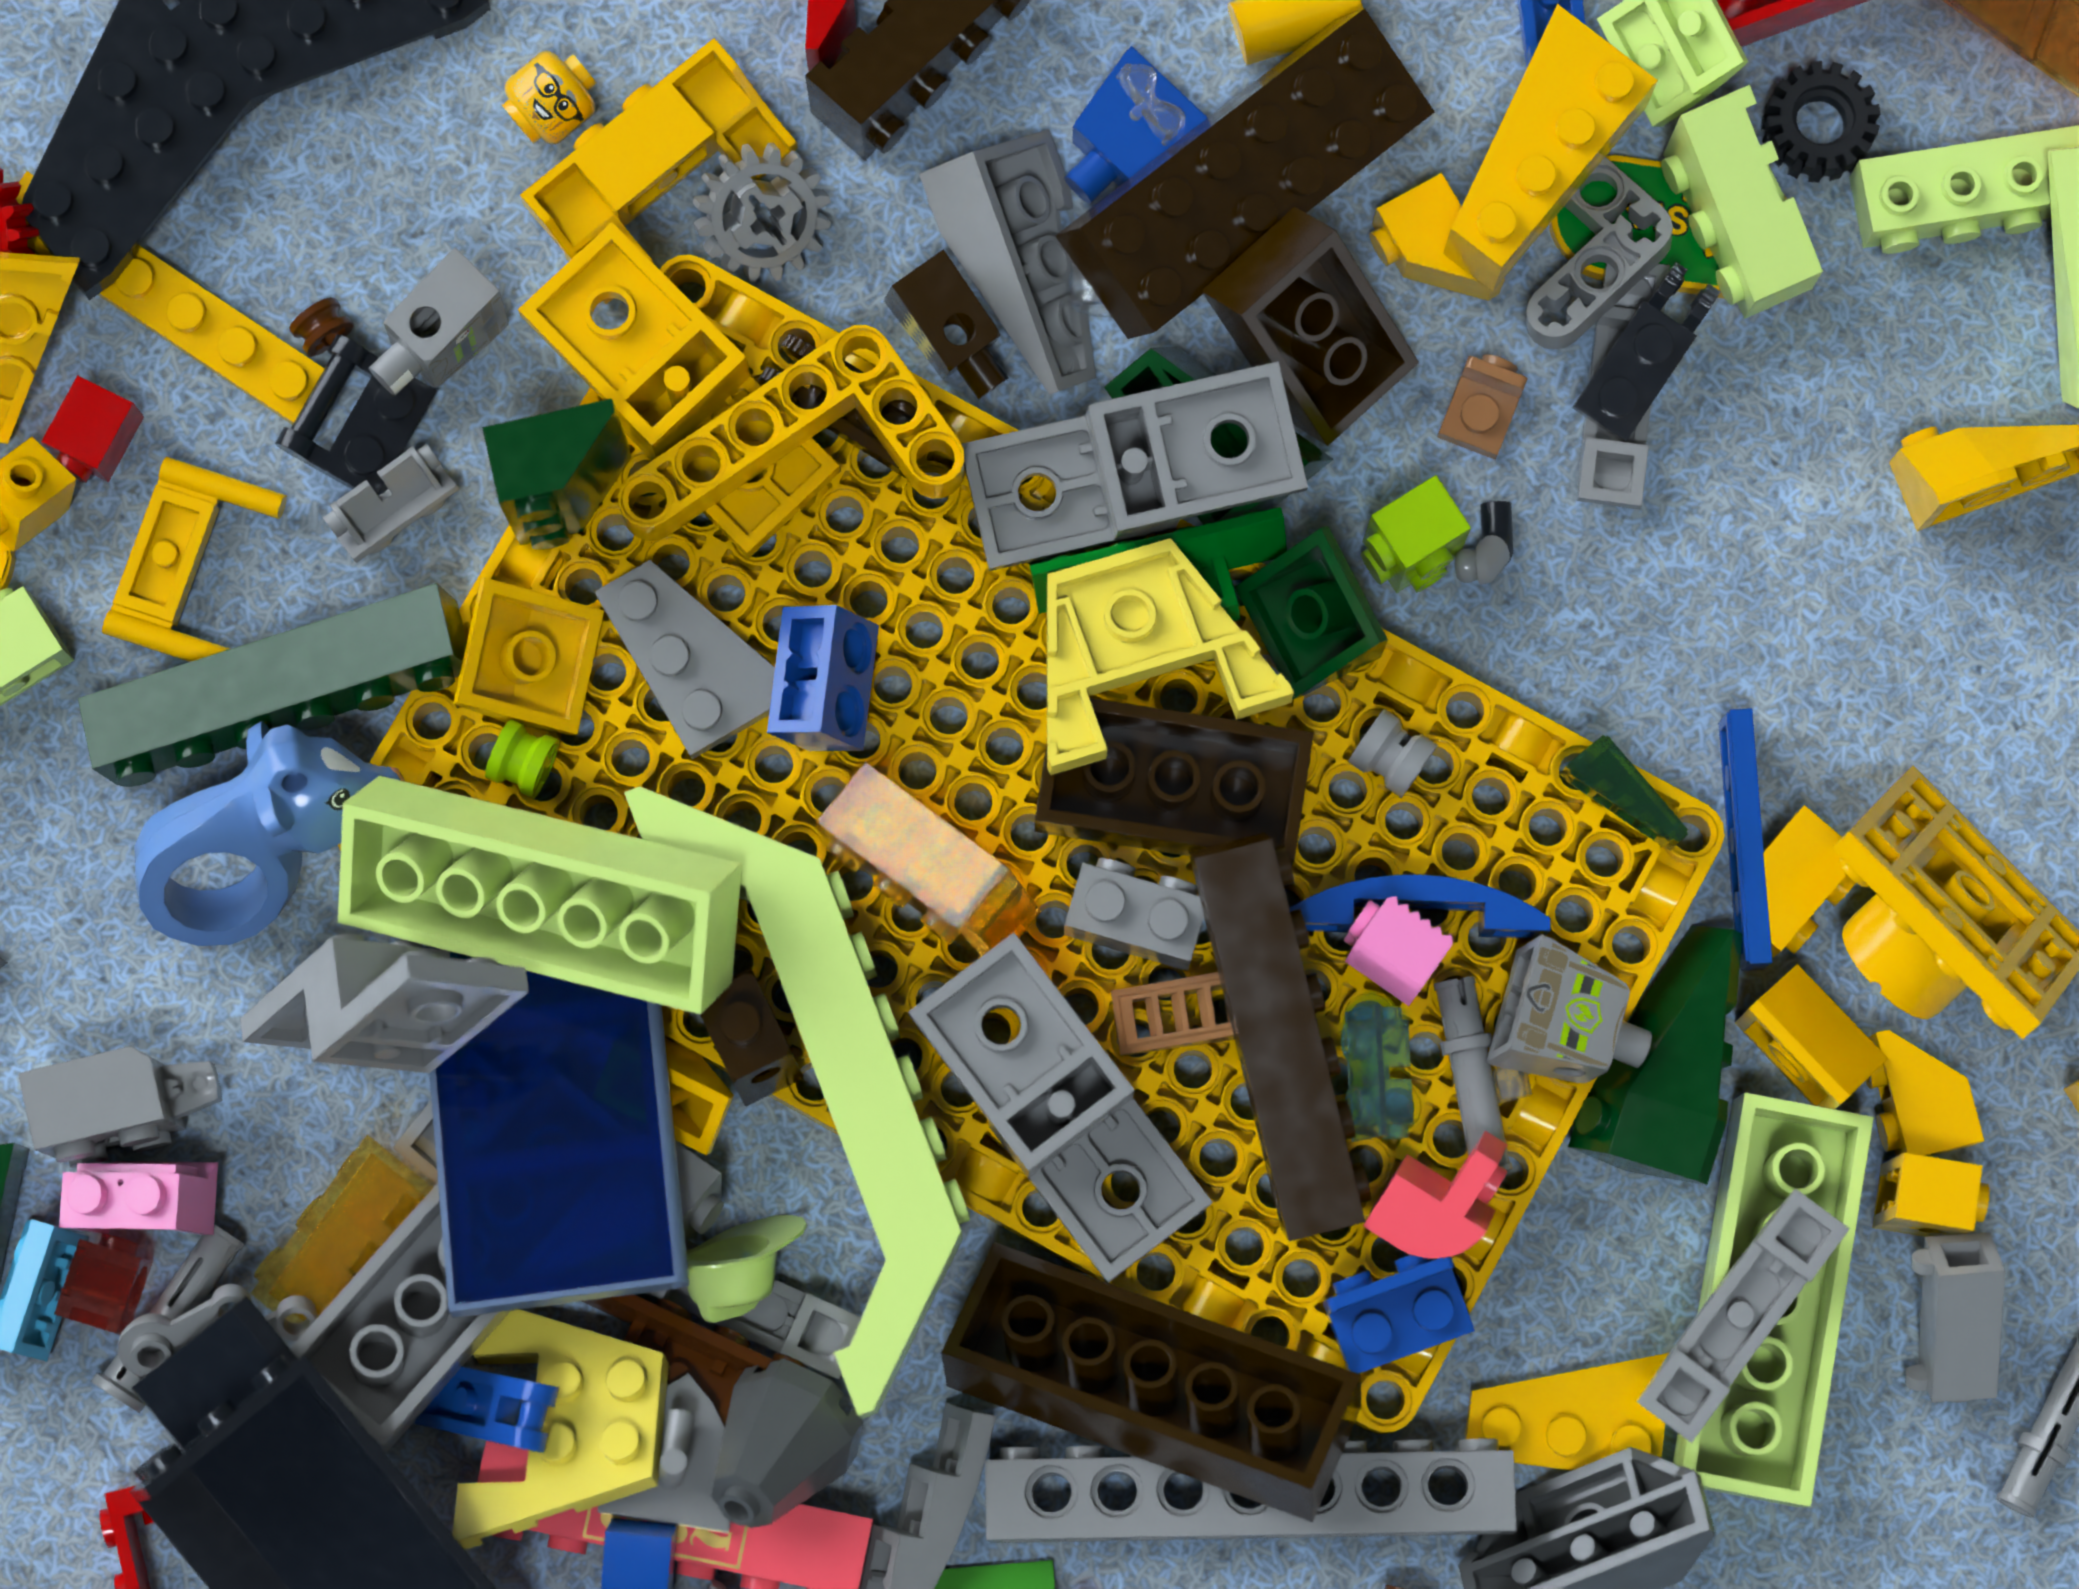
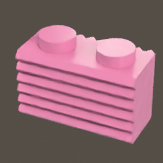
M1397 896L1387 898L1381 907L1370 900L1343 940L1353 947L1345 962L1407 1006L1412 1003L1453 944L1451 934L1442 936L1441 927L1431 928L1430 919L1420 921L1419 911L1409 913L1408 904L1398 905Z

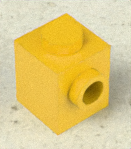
M30 437L0 459V540L13 552L21 548L70 509L77 480L33 437Z

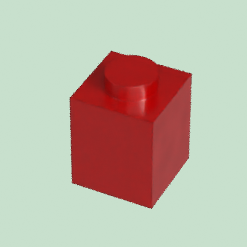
M77 375L41 442L77 480L87 483L92 474L109 482L144 416L133 402Z

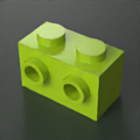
M1437 475L1371 515L1362 541L1367 549L1362 551L1360 555L1369 573L1378 584L1381 585L1389 581L1396 594L1412 585L1416 593L1430 587L1448 573L1445 567L1454 560L1456 553L1463 548L1471 526Z

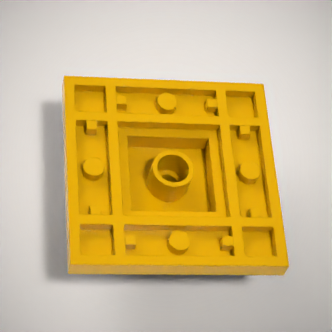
M1914 766L1909 768L1832 847L1841 857L1839 861L1844 872L1860 886H1869L1876 893L1844 925L1842 938L1846 950L1865 978L1870 983H1879L1881 986L1880 993L1902 1011L1920 1019H1930L1939 1014L1969 987L1982 999L1984 1011L1995 1024L2005 1030L2012 1029L2023 1040L2041 1024L2079 971V930Z

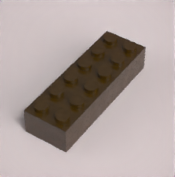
M1363 8L1332 21L1055 236L1126 338L1130 339L1151 334L1203 295L1202 290L1292 208L1296 207L1305 213L1310 211L1435 113V111L1366 9Z
M996 1242L993 1243L941 1351L947 1387L1313 1522L1361 1410L1360 1374Z

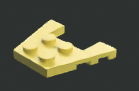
M1171 538L1047 575V768L1050 776L1104 760L1107 757L1108 749L1091 705L1090 695L1212 659L1215 661L1236 719L1292 703L1294 692L1291 684L1282 673L1276 674L1260 654L1261 648L1246 630H1240L1222 608L1219 596Z
M520 1309L511 1310L474 1352V1357L480 1365L538 1363L536 1382L559 1387L555 1407L548 1406L542 1430V1432L548 1433L545 1451L540 1453L529 1450L526 1479L524 1482L458 1483L452 1535L463 1549L482 1545V1538L512 1529L514 1533L536 1527L538 1526L539 1519L572 1508L578 1513L658 1486L669 1362L665 1355L653 1349Z

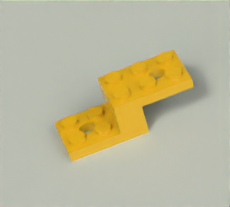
M613 222L603 229L518 309L520 316L603 400H613L624 433L651 460H654L761 387L751 377L746 356ZM611 298L623 301L629 307V314L626 321L620 327L603 329L594 323L592 318L593 312L600 302ZM761 420L751 421L741 428L738 438L750 446H759L771 438L774 429L768 423ZM810 438L769 466L766 474L759 481L743 484L703 513L749 559L841 472L840 465L813 438ZM698 457L687 466L685 475L695 482H707L718 474L720 464L710 457Z

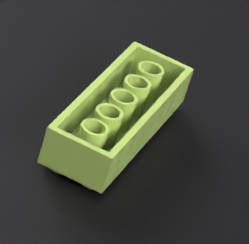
M378 776L343 803L338 923L475 958L488 957L495 959L499 964L525 967L526 971L702 1014L732 984L742 863Z
M1743 1093L1733 1100L1698 1312L1756 1235L1794 1189L1800 1191L1850 1229L1812 1281L1805 1284L1729 1387L1731 1389L1693 1442H1689L1677 1433L1673 1463L1680 1467L1684 1466L1695 1470L1701 1477L1704 1490L1793 1507H1811L1874 1120L1872 1116L1751 1093Z

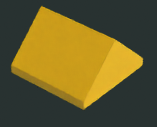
M1798 964L1761 996L1735 1022L1747 1037L1814 1106L1836 1109L1888 1059Z

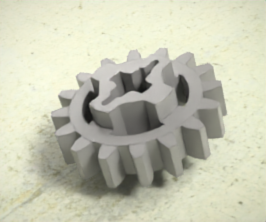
M768 142L763 156L757 157L749 144H744L741 149V161L734 163L728 156L722 154L718 158L724 172L719 177L706 172L702 175L701 178L711 191L709 195H699L693 198V204L696 208L707 214V216L693 222L694 228L700 236H711L704 243L703 248L711 259L723 254L721 266L730 274H733L743 264L744 274L750 282L757 281L761 268H767L775 281L782 280L783 264L790 261L795 268L801 271L805 268L800 253L805 248L814 252H820L822 246L813 234L815 230L830 229L831 222L829 219L817 211V209L831 203L830 196L824 189H813L822 178L813 167L801 171L804 160L794 150L781 161L780 150L774 143ZM760 174L778 175L770 182L752 180L751 178ZM731 191H733L731 209L722 216L726 199ZM750 195H754L760 204L764 203L767 207L768 212L771 214L769 218L775 226L773 230H770L764 221L760 222L753 211L755 207L749 200ZM801 210L798 224L791 234L794 214ZM754 243L773 247L758 251L747 249Z

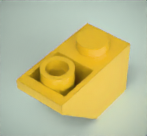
M1805 805L1791 817L1763 852L1772 958L1785 947L1795 954L1819 927L1810 917L1822 903L1828 900L1833 906H1836L1856 884L1844 872L1839 861L1841 857L1832 849L1842 836Z
M1890 1030L1876 1032L1868 1037L1888 1058L1866 1080L1869 1089L1877 1087L1879 1089L1884 1113L1877 1114L1876 1123L1880 1141L1886 1152L1894 1150L1896 1156L1902 1153L1933 1156L1972 1147L1984 1142L1967 1077Z

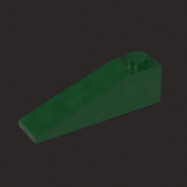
M1697 925L1690 927L1628 1022L1652 1033L1651 1046L1645 1060L1636 1068L1612 1059L1608 1071L1597 1077L1588 1096L1583 1101L1582 1107L1575 1118V1126L1568 1147L1628 1172L1703 1185L1708 1184L1727 1124L1728 1102L1719 1098L1721 1069L1732 1065L1733 1045L1724 1041L1726 1015L1737 1004L1742 933L1727 928Z

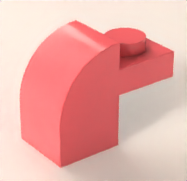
M1485 1130L1452 1182L1406 1154L1373 1205L1363 1226L1396 1248L1418 1257L1446 1258L1468 1250L1487 1232L1496 1212L1487 1204L1508 1172L1499 1166L1508 1144Z

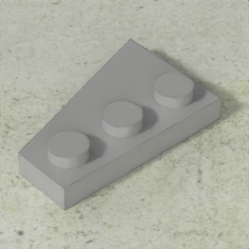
M651 560L594 592L692 760L769 716L775 667Z

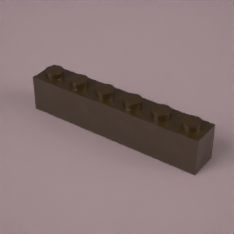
M1264 832L1190 851L1188 853L1281 1230L1290 1242L1366 1222L1361 1203L1372 1200L1370 1187L1362 1162L1351 1164L1346 1140L1356 1138L1355 1126L1347 1100L1344 1099L1336 1102L1330 1078L1341 1074L1332 1037L1321 1038L1315 1013L1325 1011V1004L1316 973L1305 975L1299 951L1309 948L1310 943L1301 910H1289L1284 886L1294 884V876L1285 845L1274 847L1272 838Z

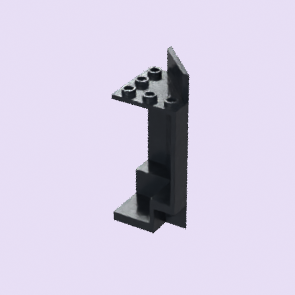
M247 1296L131 1388L176 1443L163 1447L133 1472L141 1482L129 1493L208 1589H496L305 1355L299 1358L296 1357Z

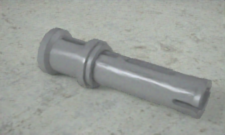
M214 1224V1235L201 1236L149 1314H160L174 1320L203 1304L238 1251L242 1250L245 1244ZM148 1346L142 1349L146 1352L162 1351L155 1346ZM117 1353L104 1374L96 1373L91 1382L138 1413L145 1406L131 1389L144 1377L135 1375L127 1370L121 1363Z

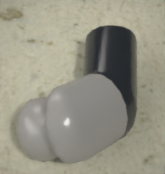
M1491 501L1480 504L1482 540L1477 544L1476 549H1461L1455 555L1456 576L1461 582L1470 583L1478 580L1480 585L1491 583L1510 562L1513 555L1512 506L1510 502Z

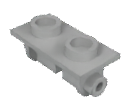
M427 444L417 451L411 446L406 452L377 472L388 488L380 496L376 494L368 481L365 480L340 499L330 504L333 511L325 515L323 519L356 563L368 554H374L386 548L392 542L395 535L420 517H426L438 511L448 497L460 490L443 469L440 461Z

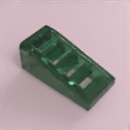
M1602 735L1568 763L1560 774L1565 778L1566 782L1669 851L1679 845L1688 835V829L1609 736L1605 737Z

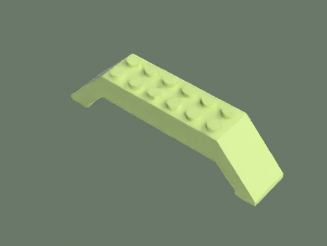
M639 786L624 793L643 840L742 863L739 898L752 904L886 1259L850 1346L834 1352L857 1415L861 1419L870 1417L879 1412L963 1241L959 1225L970 1221L967 1207L956 1179L945 1183L942 1182L936 1163L946 1160V1153L932 1116L919 1121L912 1102L922 1099L923 1095L909 1055L896 1059L889 1041L899 1038L900 1034L885 993L872 997L866 981L877 977L875 966L862 932L851 936L847 932L843 920L853 917L854 913L839 871L826 875L818 857Z

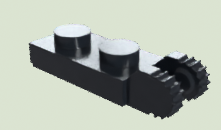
M1677 262L1670 268L1648 303L1646 301L1641 303L1572 407L1622 442L1628 440L1697 337L1694 331L1721 292L1710 284L1705 289H1701L1692 301L1691 309L1681 324L1662 313L1661 309L1672 295L1676 294L1685 280L1684 275L1688 270Z

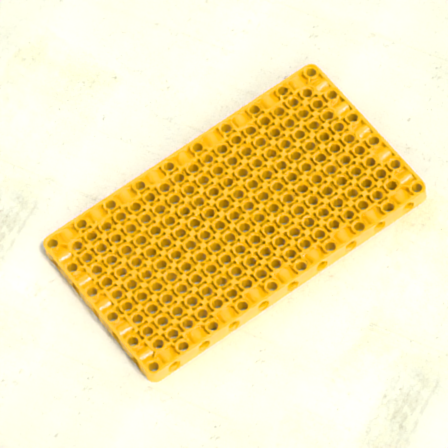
M691 254L678 255L666 261L660 268V271L676 287L685 282H695L705 288L704 295L693 304L746 356L751 377L760 386L764 384L760 382L759 377L767 366L783 372L793 365L781 358L783 350L780 346L788 334H793L818 348L839 333L703 258ZM857 349L852 351L845 361L866 373L878 364L879 357L871 350ZM911 372L958 437L961 444L1019 431ZM804 385V387L807 388V389H809V387L811 386V385ZM590 387L580 405L603 401V399ZM625 434L631 452V459L583 532L570 534V541L562 546L535 550L532 549L531 543L520 545L509 525L459 609L466 642L481 578H490L571 601L570 592L572 587L583 579L596 580L603 587L649 560L658 566L660 561L669 555L682 556L690 563L687 573L675 582L774 667L776 664L778 642L771 640L765 631L773 618L782 615L783 607L838 605L855 613L852 609V604L858 595L868 591L880 593L887 601L886 608L880 615L874 618H865L879 625L866 726L867 731L873 732L878 736L880 740L878 750L874 755L862 759L852 757L846 751H808L768 734L769 716L737 733L736 741L730 749L724 752L708 750L692 760L670 721L660 722L648 716L649 704L655 696L604 611L581 718L589 719L594 723L592 737L580 746H571L561 741V733L525 726L527 733L539 738L547 734L560 741L551 772L558 774L562 778V786L560 792L554 798L548 801L534 800L521 794L517 784L507 780L500 783L491 781L485 777L484 770L475 767L474 757L476 751L488 742H496L506 722L453 704L459 676L455 677L454 684L442 690L422 692L417 689L411 691L369 764L398 768L405 782L581 825H585L584 818L586 812L592 806L598 803L612 804L617 808L618 816L615 824L606 831L639 839L642 838L624 792L640 786L671 799L673 788L678 782L693 778L705 785L703 799L693 808L728 821L729 817L740 809L753 810L761 816V824L756 833L785 845L795 840L811 842L817 848L816 857L820 858L826 875L839 871L842 877L845 873L854 870L867 873L873 880L871 892L861 900H850L854 916L843 921L849 936L862 932L871 958L879 956L890 958L898 968L896 978L890 985L883 988H875L869 985L868 987L872 997L885 993L900 1034L899 1038L889 1041L891 1047L899 1043H909L915 1045L922 1053L921 1065L915 1073L923 1098L912 1103L919 1121L932 1116L937 1131L947 1141L945 1154L947 1159L936 1163L942 1182L945 1183L956 1179L966 1207L1089 1276L1106 1282L1059 1219L1048 1227L1040 1228L1031 1225L1023 1215L1025 1201L1029 1196L1039 1192L989 1128L988 1119L974 1101L965 1107H955L944 1100L941 1092L943 1084L954 1074L908 1014V1011L917 1005L919 996L925 990L933 987H942L972 964L959 962L951 956L948 947L950 941L956 935L962 932H972L980 936L986 945L984 955L1014 932L1065 999L1073 994H1084L1094 1000L1098 1008L1097 1016L1085 1026L1135 1090L1133 1098L1144 1113L1148 1116L1154 1112L1163 1111L1176 1119L1179 1125V1135L1173 1142L1169 1143V1146L1213 1202L1212 1205L1203 1211L1205 1221L1200 1230L1191 1234H1183L1176 1231L1109 1284L1250 1335L1254 1324L1261 1319L1276 1320L1283 1325L1286 1331V1348L1347 1370L1323 1302L1337 1296L1332 1284L1348 1277L1370 1271L1373 1282L1398 1273V1271H1382L1374 1264L1371 1258V1248L1375 1240L1380 1237L1365 1228L1363 1222L1349 1226L1347 1234L1339 1240H1328L1319 1234L1290 1242L1287 1240L1281 1230L1276 1209L1265 1206L1257 1196V1183L1260 1178L1268 1174L1255 1121L1240 1118L1231 1107V1095L1239 1088L1246 1087L1235 1040L1153 1051L1142 1057L1120 1056L1111 991L1147 985L1153 973L1161 969L1176 971L1182 978L1218 972L1211 942L1195 945L1188 971L1129 954V958L1123 966L1108 970L1099 966L1092 956V950L1096 944L1065 935L1060 938H1049L1044 936L1036 926L1037 917L1047 908L1057 907L1068 913L1077 880L1070 875L1067 864L1078 853L1089 852L1095 854L1098 858H1108L1123 862L1136 868L1135 878L1159 884L1161 876L1182 879L1195 885L1196 881L1190 857L1186 855L1170 858L1164 856L1159 851L1048 834L1046 843L1036 851H1024L1014 845L1011 835L1017 825L1023 822H1035L1047 745V707L1032 710L1026 708L1017 697L1022 687L1030 682H1040L1047 685V612L1041 614L1038 612L1030 565L1028 563L993 571L988 570L982 540L975 536L969 528L976 514L965 467V476L961 486L953 494L949 495L948 500L942 506L936 509H927L921 507L915 501L914 496L917 491L908 480L895 471L891 470L888 475L877 479L866 477L859 470L860 464L869 455L838 436L831 446L823 449L840 465L841 472L773 535L777 541L774 549L769 554L763 557L751 556L748 559L714 523L709 526L699 527L690 522L660 540L646 541L634 535L628 547L612 551L604 548L601 545L603 534L609 528L615 525L626 526L618 506V493L622 483L630 475L652 461ZM931 451L921 457L918 467L925 474L935 477L948 473L953 467L954 462L944 452ZM767 469L746 483L759 481L766 474ZM1033 476L1029 482L1020 485L1018 496L1026 508L1033 511H1042L1052 505L1056 492L1049 480L1044 477ZM659 494L640 496L634 502L632 512L637 517L643 519L655 518L664 511L667 500ZM850 507L861 513L863 519L856 530L850 533H840L833 530L828 524L829 518L834 511ZM1181 519L1176 529L1146 535L1143 539L1171 533L1180 528L1194 525ZM900 537L911 539L918 547L917 554L906 563L891 562L883 554L884 547L889 541ZM1118 542L1094 548H1089L1085 550H1080L1072 553H1067L1063 555L1072 556L1102 548H1107L1113 546ZM812 561L825 563L832 570L831 576L825 584L810 588L797 580L798 572L803 565ZM1260 562L1230 569L1228 571L1231 581H1244L1266 566V564ZM950 568H963L972 575L974 580L968 590L952 594L940 587L938 583L939 577ZM724 585H734L745 592L743 603L733 611L723 612L716 610L711 605L712 595L718 588ZM1011 597L1020 599L1027 605L1029 613L1023 621L1017 624L1003 623L996 618L993 612L999 601ZM598 599L586 605L604 610ZM1239 606L1240 620L1234 622L1241 631L1246 630L1261 648L1260 654L1270 666L1277 670L1245 606ZM925 621L935 623L943 633L941 640L936 645L922 649L915 647L909 642L907 635L913 625ZM1384 628L1382 629L1388 641L1380 658L1300 698L1292 699V703L1239 719L1243 722L1314 732L1296 855L1292 866L1294 884L1286 885L1284 889L1293 891L1303 901L1324 890L1355 881V871L1364 865L1380 867L1387 876H1444L1471 881L1499 891L1498 880L1501 874L1508 871L1522 873L1531 885L1530 898L1524 900V902L1550 917V931L1546 936L1628 985L1630 995L1623 1021L1626 1022L1629 1020L1719 853L1725 836L1722 820L1718 813L1709 805ZM982 651L991 654L998 662L997 670L993 675L986 679H975L965 673L962 665L970 654ZM1204 661L1089 696V698L1164 709L1160 703L1161 696L1170 689L1181 688L1192 694L1196 701V707L1190 713L1224 719L1235 718L1215 661ZM608 663H615L626 669V676L624 682L618 688L603 691L593 685V677L599 667ZM888 676H900L905 678L912 688L905 700L890 704L882 701L877 696L876 689L878 684ZM1322 694L1328 696L1334 701L1338 715L1328 722L1320 723L1313 721L1306 715L1303 709V702L1312 695ZM1454 701L1469 702L1476 708L1479 714L1478 725L1468 729L1456 727L1447 717V705ZM944 706L957 707L967 717L966 725L954 734L941 733L931 723L935 712ZM1385 708L1401 719L1402 729L1407 731V734L1411 737L1423 734L1438 745L1432 755L1440 757L1449 768V778L1440 784H1431L1425 782L1418 775L1404 796L1400 798L1385 788L1382 775L1376 774L1373 771L1363 773L1350 764L1348 760L1360 743L1359 732L1362 728L1372 725ZM437 711L450 715L451 724L444 736L433 740L420 736L419 727L426 715ZM1003 736L1014 738L1023 748L1021 757L1010 765L995 763L986 752L988 745L994 739ZM630 748H639L645 750L650 758L648 767L644 772L633 777H627L616 771L618 757ZM774 754L786 756L793 763L791 774L779 783H769L758 776L760 763L766 757ZM921 760L934 767L936 771L935 779L924 789L915 790L908 788L900 779L901 771L908 763ZM1571 761L1584 765L1591 776L1590 787L1584 790L1568 788L1560 778V765ZM1347 779L1353 781L1360 787L1363 793V802L1354 808L1345 809L1339 807L1329 796V786L1337 780ZM826 785L840 786L849 795L847 805L835 814L822 813L813 805L815 794ZM1480 786H1491L1499 790L1505 800L1504 811L1496 815H1488L1479 811L1473 803V790ZM969 791L984 793L992 803L990 812L979 820L965 819L958 814L955 808L957 800ZM1394 810L1410 812L1418 822V834L1411 839L1404 840L1394 837L1389 833L1385 824L1387 814ZM891 815L897 817L905 826L903 836L891 845L878 844L868 834L870 825L881 816ZM1538 816H1546L1553 819L1561 830L1560 842L1552 846L1537 843L1529 832L1530 820ZM1687 822L1696 826L1703 836L1702 850L1687 852L1678 847L1673 839L1672 831L1674 825ZM1310 834L1323 836L1332 846L1333 856L1323 864L1309 863L1302 858L1298 851V842L1301 838ZM1456 840L1465 842L1474 852V866L1460 871L1449 867L1442 857V846ZM937 846L953 848L961 858L959 867L947 876L934 875L924 865L926 855ZM1592 847H1603L1611 851L1617 860L1616 874L1609 877L1595 875L1586 864L1587 850ZM1000 876L1009 879L1017 890L1016 896L1010 904L1004 907H994L983 901L980 890L986 880ZM739 898L735 950L745 951L753 957L752 971L803 1075L805 1071L813 1068L793 1013L781 1011L774 1005L776 990L782 983L760 925L750 918L752 904ZM906 901L919 902L929 912L927 923L923 928L914 932L903 931L893 922L895 910ZM1562 902H1573L1582 907L1587 915L1586 929L1581 932L1572 933L1560 927L1555 915L1557 905ZM1354 907L1353 923L1364 908ZM1444 910V921L1436 926H1431V928L1441 927L1442 936L1451 934L1453 944L1409 1006L1346 963L1345 961L1352 949L1348 951L1333 949L1327 944L1324 932L1307 931L1310 947L1299 950L1305 975L1316 973L1317 977L1324 982L1328 992V998L1324 1003L1325 1011L1315 1013L1320 1037H1332L1339 1063L1348 1067L1353 1075L1354 1084L1351 1091L1343 1095H1335L1336 1102L1344 1099L1347 1100L1355 1126L1356 1138L1346 1140L1348 1152L1364 1149L1370 1151L1379 1162L1378 1177L1369 1183L1372 1200L1361 1203L1365 1221L1373 1205L1406 1154L1452 1182L1468 1158L1467 1146L1462 1156L1448 1158L1442 1156L1433 1144L1434 1131L1441 1125L1450 1124L1457 1126L1464 1133L1449 1055L1442 1056L1440 1042L1446 1041L1437 992L1434 990L1433 984L1475 976V988L1484 1034L1491 1033L1493 1038L1495 1019L1500 1013L1516 951L1533 940L1500 938L1501 949L1498 955L1486 958L1477 955L1468 944V934L1471 929L1478 927L1479 911ZM1626 932L1635 935L1643 945L1644 955L1642 961L1636 964H1628L1618 959L1612 947L1614 935ZM559 979L595 1000L625 996ZM1222 990L1211 991L1212 1003L1216 1000H1225ZM1197 993L1185 995L1189 1028H1201ZM1158 999L1163 1033L1176 1032L1171 1000L1164 1001ZM1145 1001L1133 1002L1135 1024L1144 1026L1149 1030ZM662 1005L665 1038L696 1053L706 1062L728 1073L711 1037L698 1038L688 1032L687 1019L691 1012ZM1368 1006L1377 1010L1384 1020L1383 1033L1369 1039L1357 1035L1350 1025V1014L1354 1009ZM1007 1008L993 1009L984 1017L983 1020L995 1018L1003 1021L1008 1026L1011 1035L1007 1043L1012 1042L1020 1032L1021 1023L1018 1016ZM1419 1037L1431 1039L1440 1050L1439 1065L1431 1070L1416 1068L1407 1057L1406 1048L1409 1041ZM1185 1056L1200 1057L1207 1063L1210 1069V1079L1199 1088L1190 1089L1184 1087L1177 1081L1174 1075V1065ZM1491 1065L1492 1075L1497 1084L1496 1095L1505 1141L1508 1144V1156L1514 1158L1521 1165L1523 1179L1517 1189L1506 1190L1500 1187L1497 1189L1487 1204L1496 1210L1487 1232L1471 1248L1451 1256L1455 1265L1452 1270L1459 1276L1462 1282L1461 1294L1469 1314L1597 1077L1587 1083H1575ZM775 1067L770 1068V1069H767V1070H765V1071L759 1073V1074L756 1075L755 1077L761 1076V1075H763V1074H765V1073L771 1071V1070L774 1069ZM799 1081L769 1095L772 1099L838 1135L825 1098L816 1101L805 1099L799 1094ZM1387 1093H1394L1403 1097L1410 1108L1408 1122L1402 1126L1395 1127L1383 1123L1376 1113L1378 1097ZM1211 1143H1221L1228 1146L1235 1155L1236 1165L1234 1170L1223 1177L1209 1175L1200 1164V1151ZM1113 1173L1102 1183V1197L1110 1207L1127 1209L1136 1202L1120 1200L1114 1194L1111 1188V1179L1115 1175ZM1245 1230L1258 1238L1261 1244V1254L1257 1262L1241 1266L1229 1259L1225 1250V1242L1227 1237L1235 1231ZM1157 1255L1165 1258L1173 1268L1174 1277L1169 1287L1161 1291H1151L1140 1284L1136 1269L1141 1260L1148 1256ZM1293 1262H1303L1315 1270L1318 1285L1312 1295L1299 1298L1291 1295L1285 1289L1282 1275L1287 1265ZM1457 1338L1360 1373L1361 1410L1355 1424L1377 1434L1392 1433L1407 1426L1416 1415ZM1377 1382L1391 1384L1400 1395L1401 1405L1399 1411L1390 1419L1383 1420L1375 1417L1367 1407V1392Z

